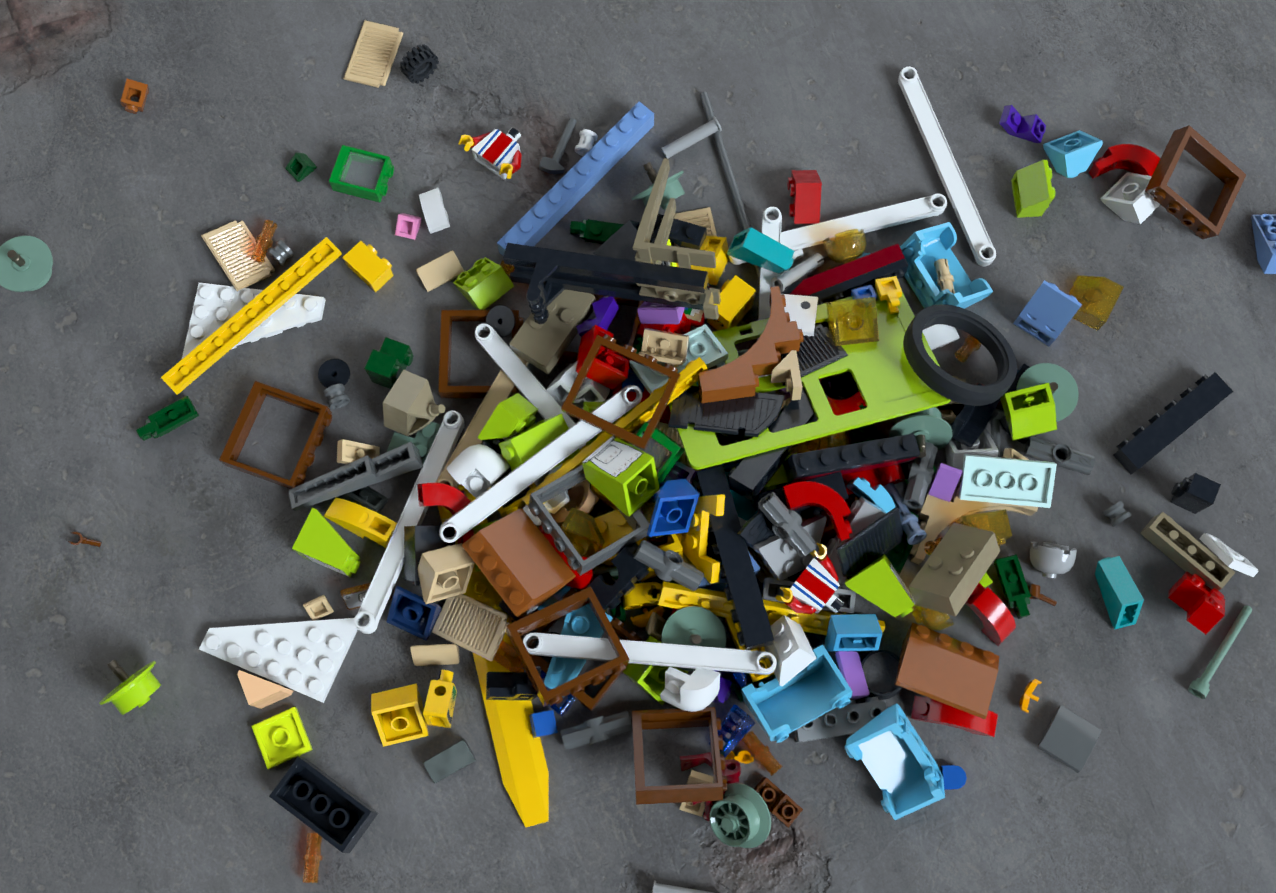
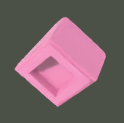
M404 213L398 214L395 235L415 240L422 218Z

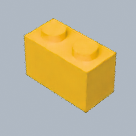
M360 241L342 258L347 267L376 293L394 276L391 270L392 265L386 258L380 259L376 255L378 252L370 244L366 246Z

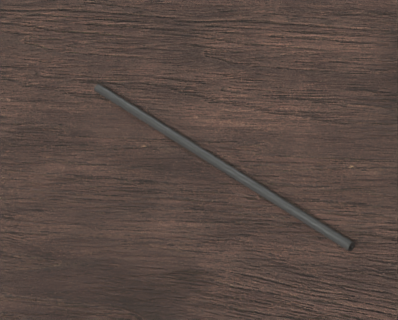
M702 92L700 98L709 122L713 120L712 117L715 115L708 93ZM717 131L712 136L744 231L750 228L749 220L721 134ZM754 265L758 279H760V267Z

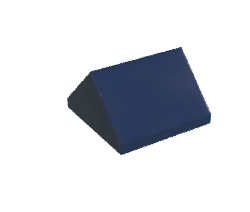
M397 586L386 622L427 641L442 608L436 603L425 604L423 597Z

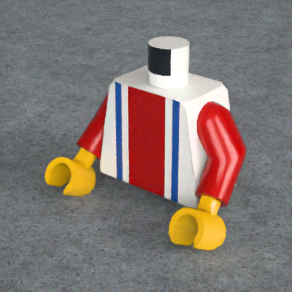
M511 128L507 134L495 129L492 132L476 137H470L469 135L461 136L459 145L464 144L465 151H469L472 148L474 159L503 180L506 178L511 179L512 174L521 168L522 154L520 146L516 142L521 137V134L515 128Z
M817 543L819 546L818 552L815 550L810 552L811 555L817 557V560L813 558L790 589L780 587L784 592L783 597L779 595L775 597L776 600L784 602L796 613H819L824 606L837 613L844 604L843 601L834 595L840 586L838 583L839 578L833 563L827 555L826 546Z

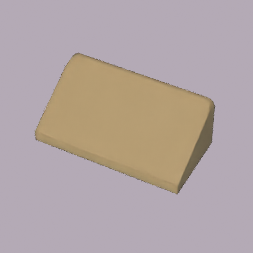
M452 250L417 268L416 272L425 289L429 292L458 277L464 270Z
M456 644L415 645L411 647V655L415 666L459 664V647Z

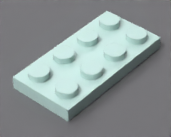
M706 324L684 334L689 335L686 362L677 367V373H680L690 361L696 360L698 357L704 361L708 369L728 359L727 351ZM630 360V367L650 394L667 383L668 377ZM657 361L658 364L665 367V362Z
M964 454L959 499L1050 508L1057 464L1055 462Z

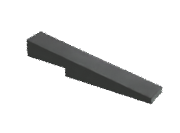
M409 442L373 459L367 455L288 490L292 509L297 511L422 468L423 464L419 449L412 442Z

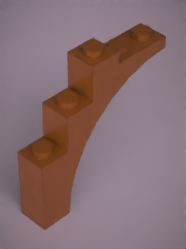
M779 286L770 287V317L765 330L757 342L745 354L719 368L698 373V387L702 403L755 396L756 387H759L758 376L772 374L773 369L781 362V354L790 353L792 350L799 351L800 342H803L802 329H798L796 321L790 322L789 312L784 310V307H786L785 295L780 293Z

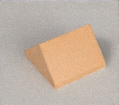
M241 670L238 671L239 681L248 704L262 709L291 696L293 690Z

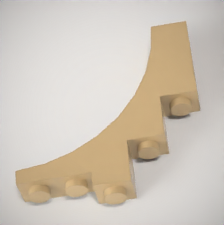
M960 483L956 486L950 502L927 493L922 508L915 509L919 511L918 518L924 520L920 522L919 526L922 530H925L927 537L921 543L913 545L910 554L913 555L911 562L920 564L939 533L962 517L992 510L1014 511L1032 516L1037 512L1038 507L960 500Z

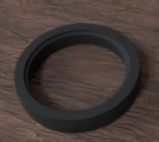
M953 305L929 306L917 314L905 332L903 340L904 352L913 371L932 390L954 402L972 406L991 404L1007 392L1016 377L1017 361L1008 341L991 323L967 309ZM943 324L958 328L973 336L989 351L995 360L998 370L997 381L989 385H972L946 373L928 355L922 340L923 329L931 325Z

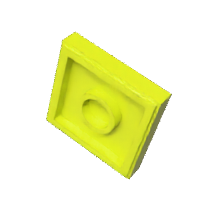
M295 706L251 726L267 769L276 767L313 750Z

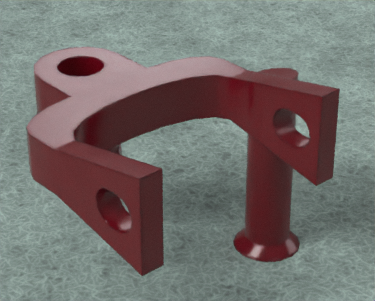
M711 752L680 756L681 771L703 763L708 764L712 768ZM735 759L725 760V770H722V776L727 777V784L738 783L741 774L740 763ZM704 801L705 812L703 813V818L706 821H710V811L714 801Z

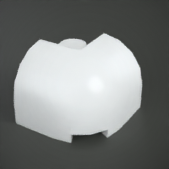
M577 361L567 366L546 389L561 407L578 375L576 372ZM586 377L573 405L583 409V402H602L607 398L610 389Z
M477 444L463 450L450 463L447 470L459 484H462L477 498L487 491L510 466L493 449L486 445Z
M669 667L665 672V689L660 694L661 699L683 711L697 712L703 710L718 695L720 673L714 670L695 669L691 675H688L673 667Z

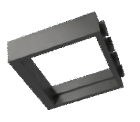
M583 465L531 493L528 505L531 513L534 516H538L541 520L543 530L547 534L550 533L553 537L558 551H563L566 555L571 569L576 570L580 576L616 555L625 546L636 543L646 537L650 525L639 509L629 517L617 507L634 531L583 560L543 505L546 501L585 480Z

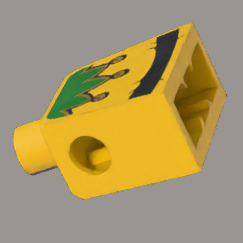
M440 670L438 680H431L423 711V716L430 726L451 728L457 694L455 684L452 683L454 673L451 671Z

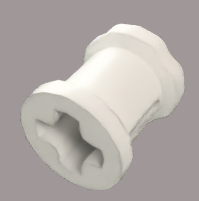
M587 129L580 131V140L578 145L575 146V152L581 156H584L593 147L594 141L598 138L596 133Z

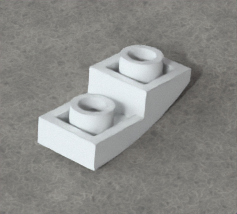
M439 188L419 194L430 234L450 227L448 214L444 208Z
M936 324L923 330L931 350L960 339L956 328L949 325Z

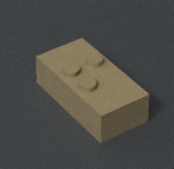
M564 290L547 306L549 317L544 324L539 325L535 323L534 315L532 313L529 315L509 343L511 350L533 366L549 374L577 335L576 326L587 320L593 312L592 303L596 302L595 296L590 293Z
M953 523L909 585L915 605L956 617L1000 552L995 533Z

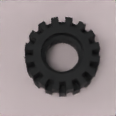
M422 44V46L417 45V48L413 47L411 52L408 51L406 57L403 56V61L400 62L401 66L399 68L411 83L414 84L415 82L418 84L419 81L423 82L424 78L428 79L429 74L434 73L433 69H437L439 61L433 51L427 45Z

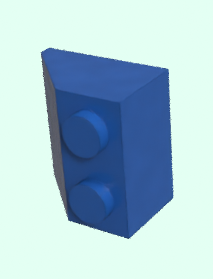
M687 479L668 480L665 482L656 500L647 532L649 537L686 533L689 531L700 494Z

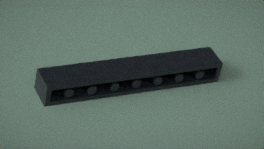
M720 465L697 471L696 479L693 480L695 490L698 493L700 492L701 497L725 495L724 515L714 516L709 513L708 535H712L714 543L711 544L714 557H719L720 578H725L727 587L724 588L726 599L731 601L733 609L730 610L733 623H738L740 632H737L739 645L744 646L745 650H754L773 645V633L745 540L738 534L741 525L724 467Z

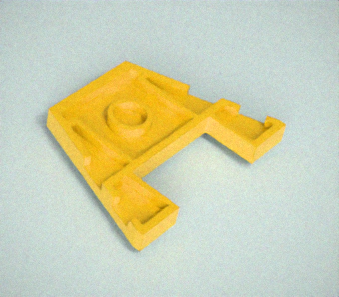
M724 494L699 497L689 531L676 534L683 547V553L699 571L704 573V577L711 584L719 582L720 562L707 556L709 513L714 516L724 515Z

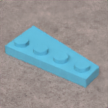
M590 604L566 614L561 635L601 638L604 634ZM606 614L607 618L611 622L613 618L610 615ZM552 657L544 680L545 686L553 689L576 678L587 659Z

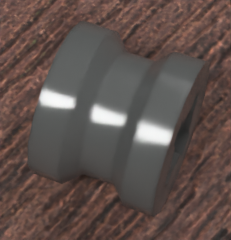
M280 239L276 242L274 248L267 250V253L281 266L285 264V260L288 257L291 258L294 255L293 251Z
M343 384L332 385L323 392L324 396L329 399L328 405L330 409L342 408L350 402L349 396L345 395Z
M1122 501L1102 512L1104 516L1109 517L1112 527L1131 516V513L1124 509Z

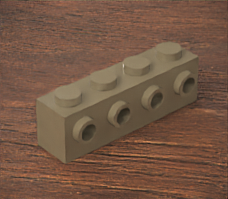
M1164 512L1154 516L1140 532L1142 536L1185 572L1188 571L1192 575L1197 574L1205 581V585L1211 589H1222L1235 574V571Z

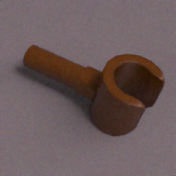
M71 532V534H77L79 540L75 543L68 541L70 544L79 545L82 543L101 547L102 542L82 537L79 532Z
M1028 585L1031 595L1029 599H1039L1052 606L1057 604V601L1044 594H1040L1039 585Z

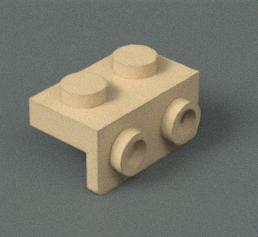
M646 328L644 329L642 350L639 352V355L644 357L645 354L656 358L657 361L665 362L677 368L686 362L689 335Z

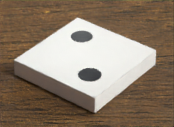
M784 294L786 299L784 310L789 312L790 322L796 321L798 329H802L804 336H814L818 297Z

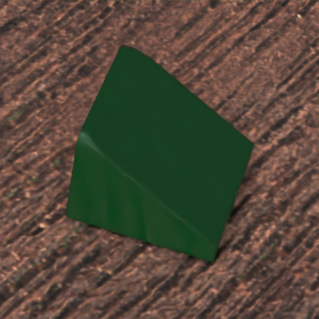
M298 152L294 154L285 167L297 182L303 180L317 168L306 154Z

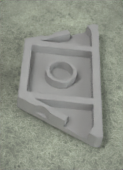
M821 514L801 524L816 542L814 549L816 552L819 550L817 543L821 542L826 523V516ZM777 535L753 545L754 550L763 557L762 561L770 568L773 577L779 581L806 569L813 558H817L810 553L800 557L787 540H783Z

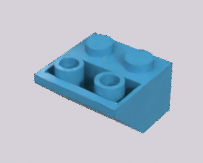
M876 614L831 615L824 644L827 652L879 650L883 633Z

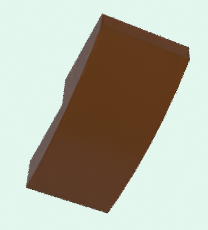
M765 776L754 788L765 801L769 812L788 828L803 810Z

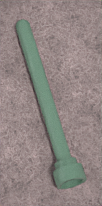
M1246 605L1242 608L1202 676L1197 678L1196 681L1193 680L1188 691L1194 696L1205 699L1210 691L1209 682L1252 612L1250 606Z

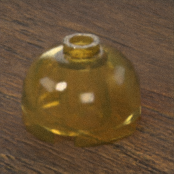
M852 229L835 234L834 240L830 241L829 237L823 240V245L827 256L832 261L845 264L856 260L864 254L866 237L863 229L860 231Z
M914 605L915 611L912 614L918 624L923 623L924 626L933 631H940L954 625L953 620L950 619L948 614Z

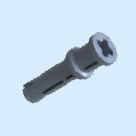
M894 483L885 485L884 488L891 496L895 507L899 509L902 530L907 535L908 543L910 545L921 543L927 537L925 530L920 528L917 516L911 514L906 504L903 503L904 500Z

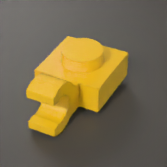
M897 276L875 279V287L880 301L887 300L890 314L899 313L898 305H900L899 298L902 297V289Z

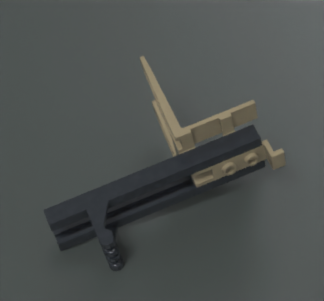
M663 159L633 245V250H637L636 261L507 243L503 255L504 263L514 265V271L510 273L512 282L530 284L526 299L530 304L529 307L532 315H534L535 323L540 325L547 321L549 317L547 306L564 290L704 310L705 318L715 320L719 318L718 306L713 305L720 304L721 302L719 289L709 288L707 271L691 269V265L715 268V252L667 245L676 211L675 198H670L655 242L650 243L670 171L669 159ZM662 261L678 263L679 267L661 265Z

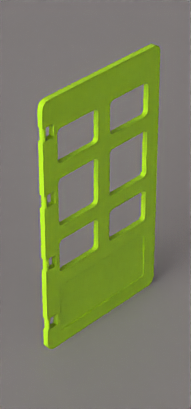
M877 290L875 292L878 301L869 308L857 306L852 297L817 305L815 324L823 321L828 322L835 338L848 354V356L801 378L802 385L818 421L771 433L767 428L758 437L726 446L719 445L715 432L694 430L695 425L688 424L687 429L677 428L689 465L693 469L700 470L948 404L951 400L927 386L916 375L906 358L903 347L904 335L915 316L903 292L902 297L899 298V313L890 314L887 300L880 301ZM769 318L750 322L739 327L734 326L712 332L728 353V359L724 361L725 365L739 357L735 344L759 338L765 330ZM751 329L752 333L741 336V331ZM922 332L924 347L931 359L939 366ZM848 371L852 373L867 408L837 416L833 414L819 379ZM772 375L759 378V387H756L755 392L766 393L785 388L786 385L783 386L781 382L771 383ZM673 401L668 404L670 412L672 410Z

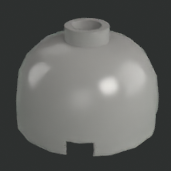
M1031 542L1030 560L1035 569L1043 572L1042 576L1056 578L1057 574H1065L1073 567L1076 559V548L1069 551V546L1043 542L1044 546H1037V542Z

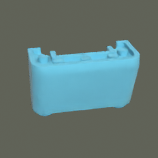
M950 222L916 231L900 246L908 263L907 272L904 276L924 309L933 305H953L965 309L994 292L983 278H978L971 282L951 250L956 243L957 234ZM936 260H948L949 271L954 278L955 293L950 292L948 289L941 291L940 286L937 285L936 280L938 277L934 266Z
M824 645L813 649L816 659L784 686H780L777 678L766 684L760 682L758 684L759 688H754L752 683L742 688L745 704L770 741L780 743L789 737V733L836 707L841 709L851 702L850 698L853 691Z
M897 703L885 709L847 738L845 750L850 758L854 757L856 761L860 759L863 761L882 790L883 800H881L884 811L890 813L894 820L945 798L943 775L938 764Z

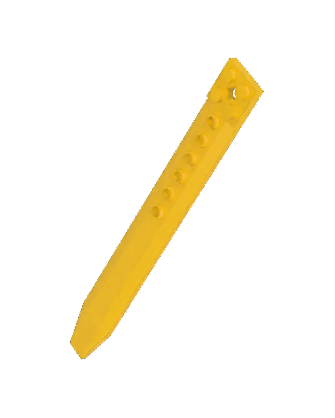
M459 484L457 489L464 491V494L471 502L476 499L462 484ZM438 506L443 524L453 515L446 508ZM487 518L481 521L478 525L488 523ZM474 564L464 595L501 611L496 607L497 603L502 599L482 571L475 572ZM508 617L506 622L511 624L512 620ZM505 632L493 661H489L473 653L503 785L526 828L549 821V771L541 738H533L529 718L530 714H534L532 701L486 700V674L488 672H524L523 665Z

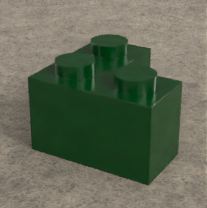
M385 337L380 351L372 350L364 369L373 383L391 389L402 371L411 365L414 355L409 345Z

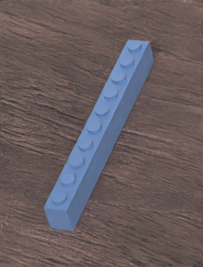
M638 102L497 242L499 253L502 256L504 255L507 243L535 246L654 126V113L641 102Z

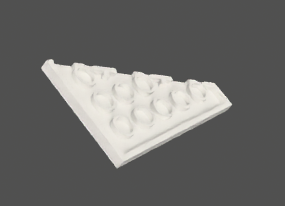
M199 283L182 359L263 290L243 288L236 291L233 286ZM295 294L232 349L237 348V345L247 342L252 343L260 338H268L283 333V330L298 328L306 323L322 320L325 298Z
M355 618L209 628L199 650L324 703L358 629L354 623Z

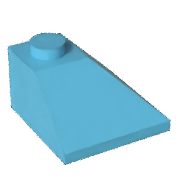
M1079 130L1043 144V148L1057 173L1066 178H1074L1079 173L1088 169L1103 143L1102 140Z

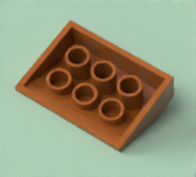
M522 508L481 529L462 544V547L519 619L531 614L576 577Z
M912 623L902 643L895 685L986 719L998 673L999 656L991 651H985L972 646L970 643L951 638L947 634H941L928 629L926 626Z

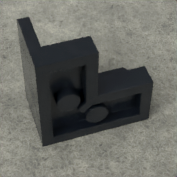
M1002 396L997 401L988 405H965L951 427L952 438L971 448L988 425Z
M535 666L541 677V667ZM488 672L486 674V700L532 701L538 697L526 672Z

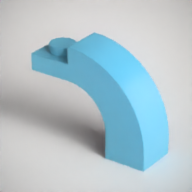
M856 477L846 485L857 497L860 498L862 496L882 508L886 513L895 508L891 496L881 484L871 488V484L866 479Z

